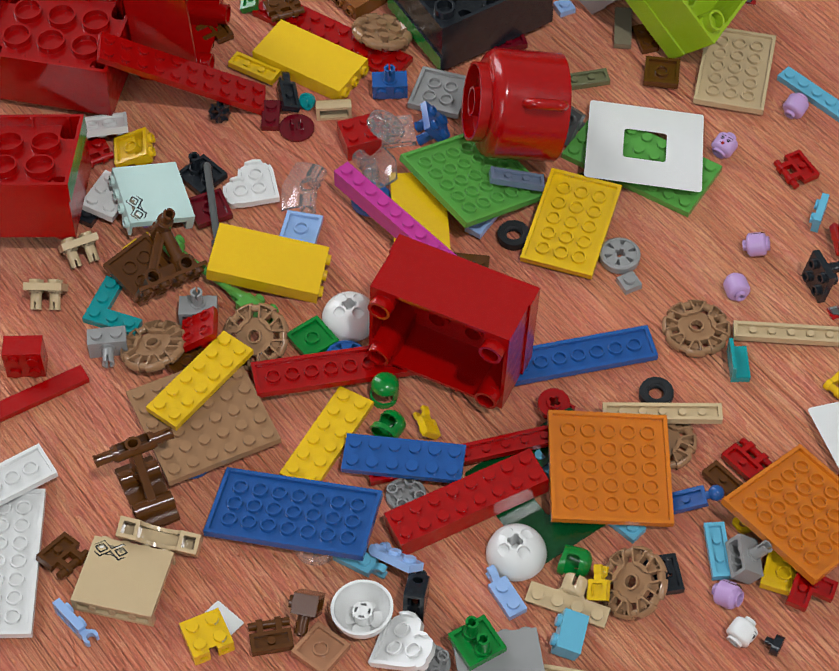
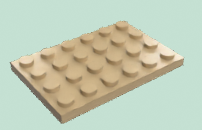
M726 28L715 44L703 49L693 104L763 115L776 35Z

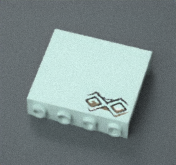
M176 162L112 168L108 182L109 186L113 188V198L117 200L118 213L122 215L123 228H126L128 235H131L133 227L151 226L159 214L163 213L167 208H172L175 211L174 223L183 222L185 229L193 228L195 214Z

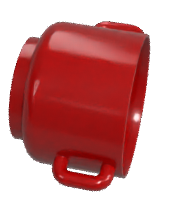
M494 48L489 50L480 62L473 61L466 74L462 96V127L465 139L474 142L478 151L489 158L556 161L566 141L571 114V75L565 55L556 52Z

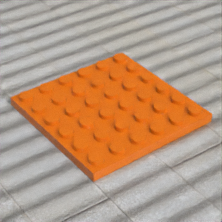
M548 410L551 522L658 527L674 526L667 415Z
M801 444L794 447L722 499L721 504L761 540L769 541L772 545L771 548L812 585L839 566V477Z

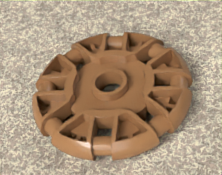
M365 14L358 17L352 24V34L355 39L361 44L364 43L366 47L379 51L382 49L387 51L401 50L403 47H407L413 39L412 33L407 30L402 22H399L397 17L389 14Z
M688 300V302H679L673 305L667 311V316H664L662 320V333L666 336V342L677 352L681 351L686 353V356L700 358L705 357L707 354L714 355L726 346V341L729 340L731 335L730 322L726 320L727 316L714 304L709 305L703 300ZM707 311V312H708V315H706V314H704V313H701V312ZM692 325H698L701 329H694Z
M249 303L236 309V313L232 317L229 316L223 331L230 335L237 334L236 339L253 349L254 354L252 356L257 357V361L277 359L284 355L289 342L287 339L289 329L285 318L277 313L276 308L265 303L255 305ZM254 312H258V318H253ZM272 317L273 321L270 324L267 320ZM242 318L243 321L238 324L237 322ZM258 331L259 338L256 341H251V334ZM274 333H279V339H275ZM271 348L274 352L269 356L266 352ZM252 356L243 364L245 370L251 371L250 362H256L252 361Z
M161 320L146 322L142 324V327L133 329L127 335L128 351L120 349V358L129 369L136 372L146 370L147 373L164 369L167 364L175 363L184 353L183 345L186 342L182 339L181 334L183 336L185 330L182 329L181 325L170 320H165V322H161Z
M668 424L670 458L672 457L673 461H670L671 469L675 468L678 470L684 467L692 459L691 455L696 452L697 438L696 434L692 432L693 427L690 424Z
M632 546L629 549L626 547L622 548L609 558L610 561L606 565L609 567L605 579L611 580L610 585L613 584L614 590H610L609 602L602 601L604 606L611 608V611L617 618L635 620V618L639 617L642 619L652 614L658 608L657 605L660 600H664L668 589V579H666L667 568L658 554H653L652 550L647 547ZM629 557H632V562L628 563ZM649 560L646 566L643 565L644 561ZM657 574L658 580H655V578L652 575ZM632 577H635L636 583L630 588L628 582ZM650 592H651V593H653L654 595H653V597L651 598V600L649 601V600L647 599V596H648V595L650 594ZM618 599L621 600L619 605H617ZM632 604L637 605V609L633 610Z

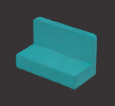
M729 338L726 352L730 382H750L751 375L747 346H734L733 338Z

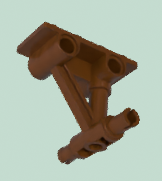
M172 208L165 209L152 224L150 237L154 241L149 264L138 285V291L132 299L134 303L138 301L140 303L146 302L152 295L157 294V296H160L171 287L176 289L182 286L185 281L190 280L192 282L199 279L208 264L206 260L197 263L192 255L182 252L171 231L174 223L173 218L175 217V211ZM164 244L171 258V264L158 269Z
M170 426L155 433L149 431L136 437H129L123 442L112 445L109 448L110 450L92 456L97 468L113 461L119 463L129 459L130 463L116 468L115 474L135 518L159 527L180 520V515L177 511L173 495L164 483L156 459H153L152 456L143 458L142 453L155 449L160 443L175 439Z

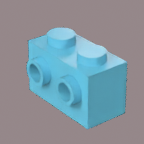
M565 608L561 614L558 613L554 626H557L556 632L552 634L550 639V645H552L550 653L575 661L581 654L590 616Z

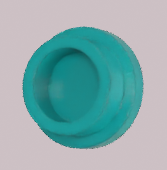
M311 93L301 94L299 97L300 106L304 110L312 109L316 103L314 95Z

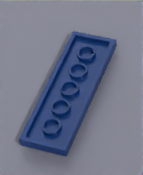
M347 433L341 472L453 483L462 479L466 445Z

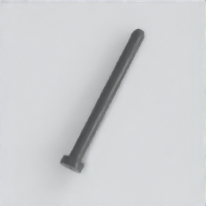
M205 162L203 167L214 239L211 241L213 247L219 221L211 164Z

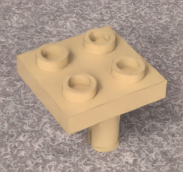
M90 230L78 235L79 238L77 239L69 237L61 241V244L58 246L59 253H66L71 269L76 268V265L77 267L82 266L77 252L79 247H84L89 263L94 260H100L95 247V243L99 239L97 232L92 233Z
M29 279V282H23V290L31 292L30 309L42 310V293L48 291L49 310H61V293L68 292V284H64L63 280L48 279V283H44V280Z

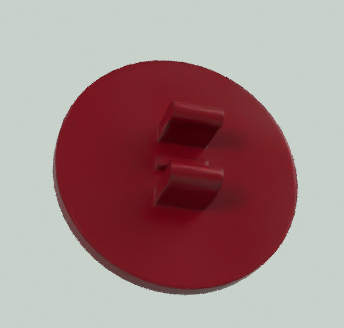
M292 114L280 122L279 132L284 139L290 142H302L313 135L314 123L308 116Z

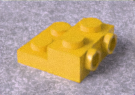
M146 127L115 137V166L126 167L131 164L146 165L152 163L153 157L156 156V150L153 147V143L156 142L154 134L150 133Z

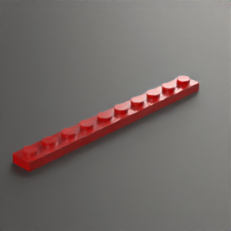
M548 425L463 443V445H466L464 465L517 454L529 448L535 450L548 447ZM369 475L371 486L399 479Z

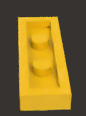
M238 51L228 61V67L269 85H273L281 76L280 69Z

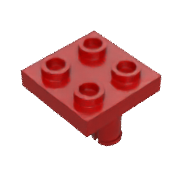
M215 306L182 320V329L185 330L183 336L181 334V337L186 342L183 345L185 353L199 346L205 349L212 340L217 338L218 310Z

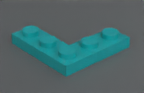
M107 275L82 317L83 323L100 328L125 326L127 335L133 329L140 328L143 321L140 318L111 310L122 287L113 277Z

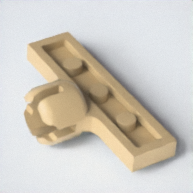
M566 573L559 589L531 581L525 602L559 614L565 608L590 616L588 624L605 629L611 608L585 599L584 595L588 587V580L585 577L579 575L577 583L574 585L576 573Z

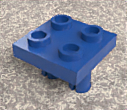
M427 101L421 103L422 119L414 122V127L419 133L423 130L425 132L416 136L418 144L423 146L433 139L437 142L448 139L450 132L447 127L448 120L446 116L439 113L434 105L431 106Z

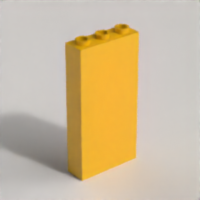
M282 19L252 51L253 58L280 69L281 76L282 71L289 72L291 81L332 100L347 98L350 91L359 84L361 78L366 76L369 71L368 58Z
M390 173L391 199L450 249L447 209L412 173Z
M219 223L206 270V279L317 304L318 297H322L324 286H321L322 281L326 282L328 274L325 267L326 265L330 266L332 255L329 254L330 247Z

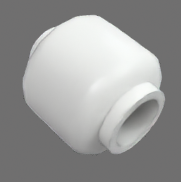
M748 616L745 618L736 617L726 629L727 640L737 648L748 647L758 635V630L755 627L756 622Z

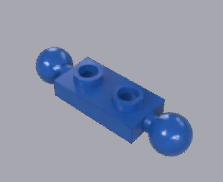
M704 485L672 492L674 514L709 506L708 499L719 501L724 497V489L719 485H713L706 491Z

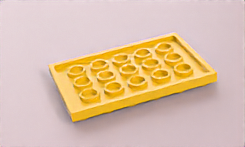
M551 168L525 241L520 261L592 280L622 190V185Z

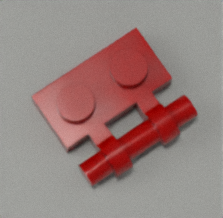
M97 137L87 141L92 164L91 169L97 164H105L114 158V153L110 152V147L104 138Z
M800 149L785 155V162L781 163L780 160H776L773 163L776 171L783 175L785 182L789 186L791 185L793 189L799 187L797 180L806 184L818 179L820 175ZM788 169H791L794 173L790 174Z
M745 437L739 441V444L743 447L734 443L721 454V459L746 481L764 469L761 465L768 467L773 463L768 459L769 456L766 453L760 452L756 445Z

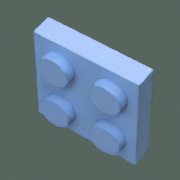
M287 210L279 236L317 244L324 220L323 216Z

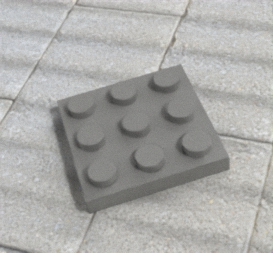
M423 66L408 100L407 108L421 111L420 104L427 101L431 106L434 105L439 113L444 114L446 117L458 119L462 110V96L466 76Z

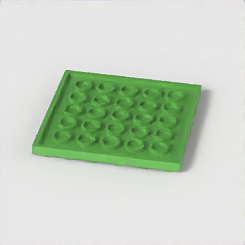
M464 133L403 153L399 158L406 168L464 228L539 202L543 193L541 191L490 184L489 170L491 166L525 172L529 171L518 160L489 158L482 155L474 142L465 139Z

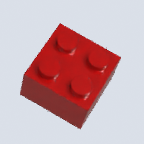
M371 113L337 121V135L348 161L382 153V138Z
M43 335L3 336L1 356L7 377H46L48 355Z

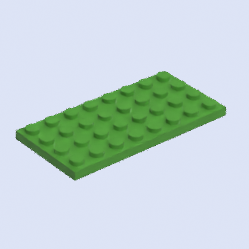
M588 121L562 152L561 157L582 168H585ZM625 129L623 156L665 162L667 140L648 131ZM703 157L701 192L609 181L622 185V187L688 218L722 171V166Z

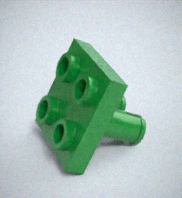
M484 614L478 618L475 616L467 617L465 625L448 633L449 641L470 671L507 651L506 645Z

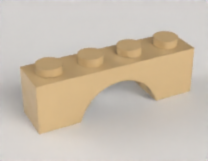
M126 516L120 517L115 535L121 540L146 544L158 549L165 548L171 552L195 558L199 557L203 537L200 534L167 529Z

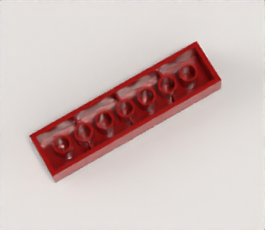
M529 448L385 512V525L397 548L402 550V553L409 555L549 492V479Z

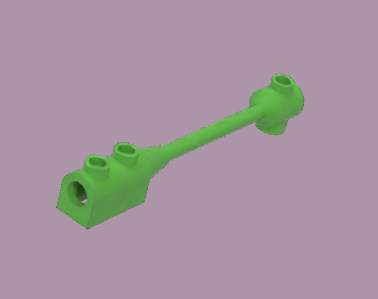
M178 234L175 239L182 252H185V239ZM163 244V248H162V249H163V250L166 252V254L169 256V254H168V252H167V250H166V248H165V246H164V244ZM205 267V268H204L205 271L202 272V274H204L205 276H206L207 267ZM213 281L228 292L235 301L236 309L249 303L254 305L265 303L264 297L259 293L254 296L251 293L232 287L230 284ZM270 304L271 306H273L274 308L277 309V313H278L279 310H278V308L276 307V305ZM254 312L253 318H258V312ZM272 317L267 320L270 324L273 321Z

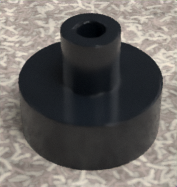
M779 634L776 635L775 639L766 637L764 644L771 647L769 654L778 656L785 637Z

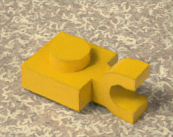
M422 405L420 407L422 413L414 412L413 417L417 420L422 436L437 440L441 436L437 423L434 419H431L429 407Z
M594 564V579H588L587 600L609 602L611 580L605 579L608 575L609 567L602 564Z

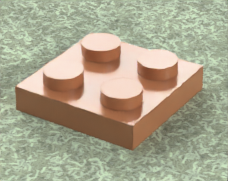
M317 621L291 650V655L313 671H331L350 650L351 644Z

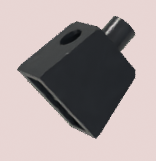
M425 570L409 573L403 595V611L414 612L422 622L424 621L430 576L427 575ZM412 599H419L418 604L413 603Z

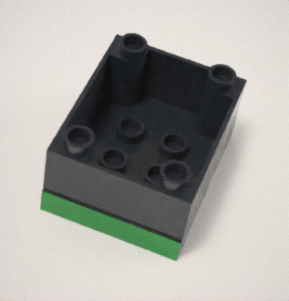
M387 0L388 8L412 33L415 42L436 68L443 71L491 50L495 46L502 45L506 41L513 40L522 34L546 25L553 20V0Z

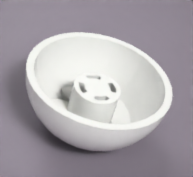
M354 291L339 293L333 296L325 305L322 321L339 341L351 340L357 342L369 336L370 312L368 305L370 299Z
M519 523L508 524L499 528L491 536L486 547L488 566L494 565L500 578L506 575L509 581L513 582L525 581L537 575L544 567L547 559V549L541 535L532 527Z
M355 580L345 584L336 592L331 602V616L337 628L345 635L356 639L372 638L385 630L390 623L393 615V599L383 585L372 580Z

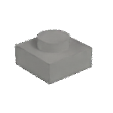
M634 271L616 278L617 284L625 295L642 289V283Z

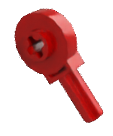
M558 388L544 390L537 402V409L544 419H547L548 410L572 408L575 411L576 407L570 403L568 395Z

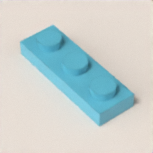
M706 522L703 524L712 581L731 580L725 542L728 541L725 523Z

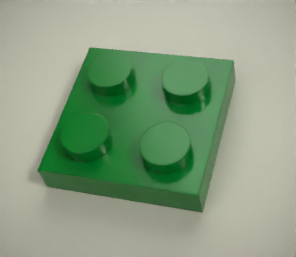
M317 315L287 333V339L301 355L326 352L332 344L339 341Z

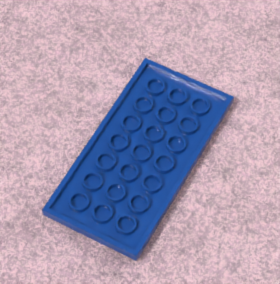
M227 467L203 533L204 536L363 561L382 501L383 491Z

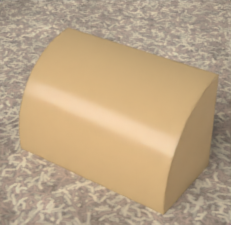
M351 99L316 101L317 121L352 118Z

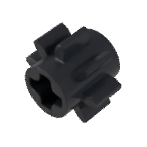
M219 101L212 103V107L208 111L211 117L210 120H216V123L228 121V117L231 114L228 108L229 105H223Z

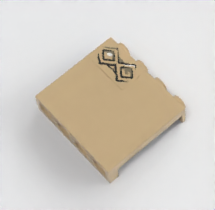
M94 536L70 599L73 610L153 627L156 621L154 613L171 565L176 563L174 552L165 548H152L146 544H133L127 540H114L108 536Z

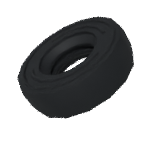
M506 221L499 226L497 231L498 242L507 250L516 251L523 249L529 228L522 221ZM516 231L521 236L519 239L513 240L507 237V233Z
M661 377L647 378L639 388L641 403H671L674 397V389L671 383ZM657 388L663 391L664 395L662 398L654 399L649 395V391Z

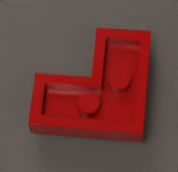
M796 571L785 604L805 612L812 595L831 603L839 582L823 577L816 584L812 585Z

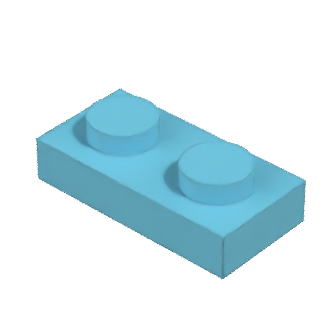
M822 193L821 199L816 200L814 206L816 213L812 212L809 223H812L810 231L818 233L827 207L829 194Z

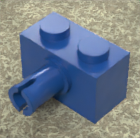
M387 64L384 66V72H372L373 99L408 98L407 71H395V66L390 64L389 70V65Z

